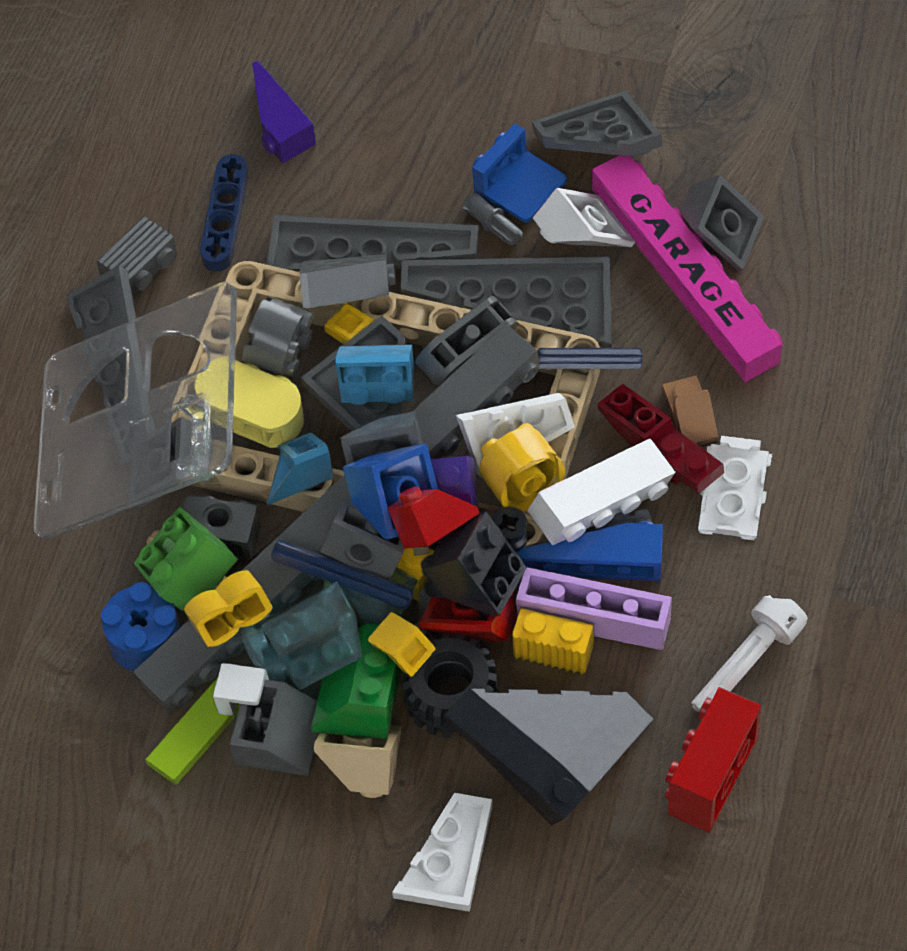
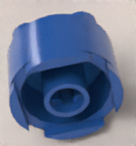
M144 582L135 583L131 587L118 592L109 600L101 612L102 628L110 653L119 665L128 670L135 671V668L137 669L180 629L174 604L161 598L153 587Z

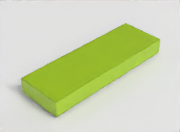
M218 677L145 759L149 767L175 785L179 783L238 715L239 703L236 705L234 716L219 714L213 698Z

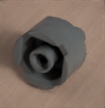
M267 296V300L264 299L259 305L250 325L248 333L252 334V346L245 343L242 355L243 363H250L266 372L293 379L299 367L300 360L297 357L300 349L306 351L312 339L313 331L309 328L314 314L303 308Z

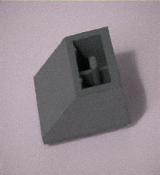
M265 680L258 705L240 704L230 742L234 763L236 765L309 776L315 753L314 743L319 735L317 732H312L311 728L317 701L284 682Z

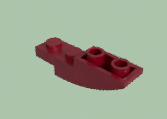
M621 384L597 403L599 411L631 447L648 439L652 440L675 471L670 480L675 485L681 481L699 494L725 473L724 465L721 461L673 428L671 417L625 384Z

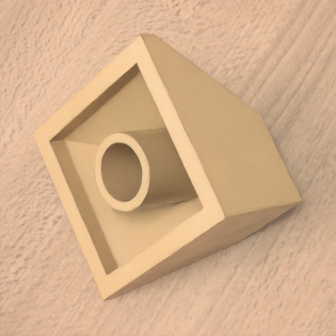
M390 725L387 739L319 733L314 743V752L349 791L360 792L362 796L369 798L381 797L383 794L388 795L394 782L401 726Z

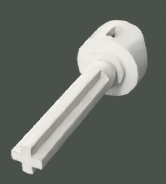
M770 595L764 596L754 607L751 615L759 626L752 631L691 702L693 704L692 707L697 712H700L702 704L707 697L713 699L718 687L731 691L774 642V639L789 645L799 635L806 625L808 617L792 599L772 598ZM791 616L794 619L789 623L788 619Z

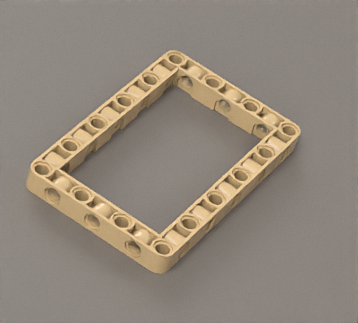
M252 261L239 262L231 268L168 424L183 417L209 430L215 429L216 425L205 419L201 402L198 400L200 399L198 393L200 376L206 368L217 361L232 358L241 362L245 343L248 344L250 340V333H248L250 325L259 305L264 299L267 300V296L303 308L300 272ZM389 292V295L348 302L374 319V321L381 316L377 314H383L382 316L405 336L406 342L422 345L423 349L435 337L445 331L443 329L449 328L471 311L465 308ZM346 302L306 308L305 310L314 314L311 324L324 327ZM516 320L519 324L515 331L536 350L538 348H600L598 342L590 336ZM600 369L538 370V372L556 375L549 395L560 393L566 398L575 428L548 442L565 465L564 480L567 477ZM215 441L214 464L190 478L184 484L267 503L279 456ZM332 468L333 479L274 502L272 505L305 512L345 475L344 471ZM245 472H253L249 475H241ZM313 488H322L319 491H309ZM478 502L479 512H487L490 518L501 508ZM523 512L527 518L528 537L531 538L527 541L524 548L546 543L547 537L529 512ZM507 525L508 528L515 529V527Z

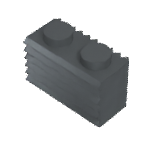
M143 216L97 260L100 276L117 266L126 269L132 297H134L135 293H138L139 290H145L150 285L153 276L157 275L159 270L167 268L172 264L177 254L174 237L171 233L163 230L161 226H157L156 223Z

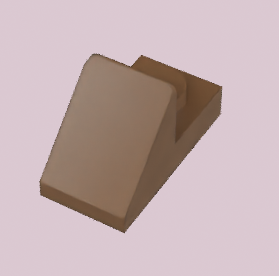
M697 375L663 384L662 392L676 430L698 446L718 441L710 394L708 390H702Z

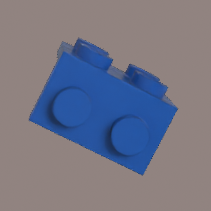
M515 123L506 133L502 132L496 138L494 145L485 154L479 155L472 166L474 192H477L486 200L524 223L531 222L555 189H562L567 183V177L563 172L526 150V130Z

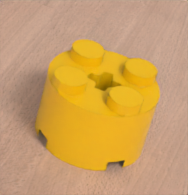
M529 423L520 425L516 430L505 434L499 439L489 440L481 449L483 457L479 467L480 475L503 507H515L522 512L528 511L540 491L553 486L556 481L559 483L564 480L566 470L564 463L542 434Z

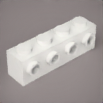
M648 439L540 491L528 512L552 546L565 539L568 542H572L579 538L587 528L593 525L596 528H600L607 524L615 514L621 511L624 515L635 510L642 501L648 498L651 501L660 498L668 491L669 487L667 484L675 474V471L652 440Z

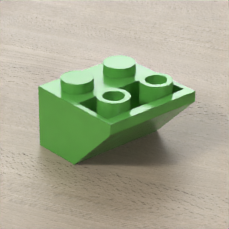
M179 507L172 516L165 520L162 529L141 550L139 557L133 564L161 598L169 603H173L175 607L185 612L183 609L186 604L198 594L214 590L238 559L221 540L184 509Z

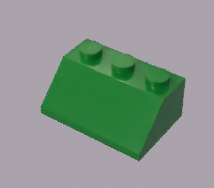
M366 623L356 629L353 644L330 648L311 726L312 732L380 739L388 738L402 670L387 654L372 646L368 641L369 636L380 624Z

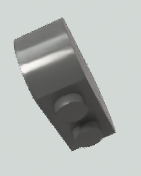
M491 296L435 337L417 356L415 364L438 388L506 323L514 330H516L519 323L495 296Z

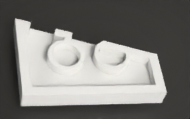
M560 393L456 415L470 457L474 458L475 471L480 477L479 467L483 457L481 449L489 440L499 439L525 423L531 424L534 429L538 430L547 442L575 428L566 398Z
M459 793L453 794L431 829V835L421 851L416 853L410 863L411 867L403 880L399 881L393 890L394 899L470 912L493 806L492 799Z

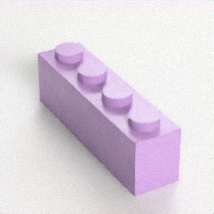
M526 568L523 573L516 598L517 618L520 609L526 608L594 624L595 637L663 650L671 620L672 597L532 568Z

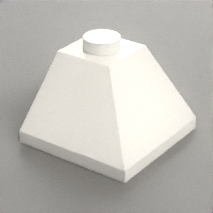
M556 188L533 217L534 221L541 228V235L553 244L632 247L635 243L634 239L599 195Z

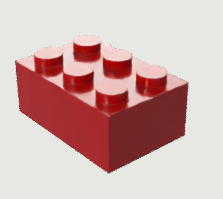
M718 687L713 699L708 697L705 699L698 715V719H701L697 730H689L682 745V750L685 753L681 761L677 762L674 760L666 775L665 782L669 783L665 793V798L669 800L668 815L711 833L758 740L761 714L760 704L721 687Z

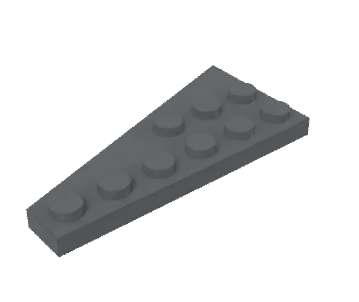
M610 257L401 261V295L469 310L474 309L485 299L495 296L516 320L587 335L594 338L600 348H612Z

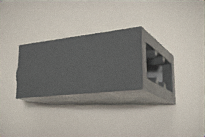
M386 254L302 261L300 283L303 309L389 295V285H396L394 263L387 264Z

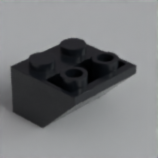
M483 512L445 535L424 570L445 598L492 617H497L502 613L527 567L488 513Z

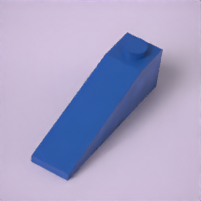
M649 521L624 523L583 533L572 542H568L565 539L553 546L550 542L523 548L516 553L527 568L576 578L661 581L663 524H653Z

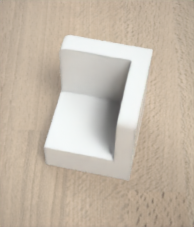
M222 663L213 694L219 714L234 716L237 703L258 705L264 682L269 680L266 669Z

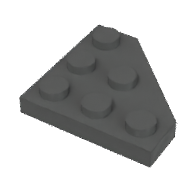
M626 91L532 121L533 132L545 148L634 156L647 154L652 149L663 146L661 133Z
M381 315L342 346L406 345L405 336ZM338 349L301 377L302 386L351 431L357 430L379 418L398 415L402 412V402L398 404L367 402L360 405L341 403L336 370Z

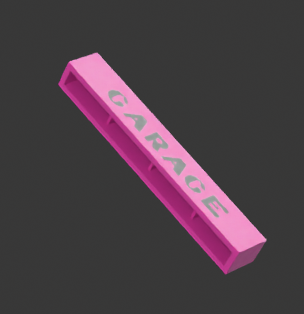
M619 155L592 169V190L596 195L600 196L631 235L636 246L743 381L747 382L780 364L783 341L779 333L767 326L758 307L755 304L750 305L743 296L738 282L734 279H729L723 270L720 260L715 255L711 256L704 248L701 237L687 227L682 213L676 207L672 208L667 202L662 188L650 181L641 162H635L631 156Z

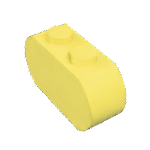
M232 358L213 363L200 376L198 393L204 417L208 422L270 448H276L278 445L295 439L301 432L304 424V414L300 392L296 385L286 377L281 375L273 376L261 371L253 364L241 363Z

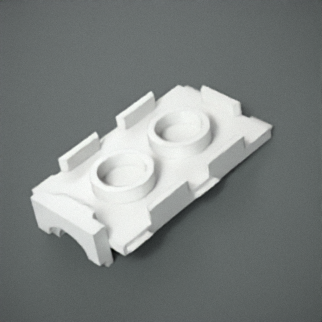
M721 436L720 445L711 444V446H707V452L723 463L725 473L700 493L703 496L698 527L700 533L742 537L741 539L748 540L757 538L761 504L765 503L767 493L763 491L766 468L771 465L772 454H769V451L760 450V440Z

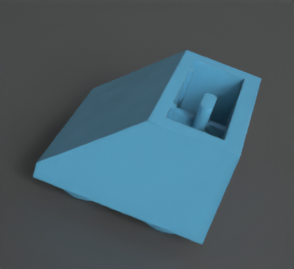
M412 345L339 346L336 355V370L341 403L360 405L367 402H388L398 404L403 401H414Z

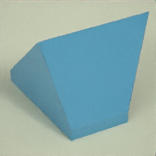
M312 432L278 445L280 455L267 505L333 479L328 447Z

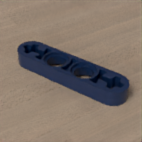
M236 154L226 155L217 163L200 246L204 267L214 272L227 269L233 260L247 188V163L243 157ZM232 168H236L237 170L233 174V182H230L228 173L231 172ZM230 193L236 196V199L229 204L218 201L224 194ZM219 221H227L231 224L225 231L219 232L213 229V226ZM216 243H220L221 253L215 258L211 257L215 254Z

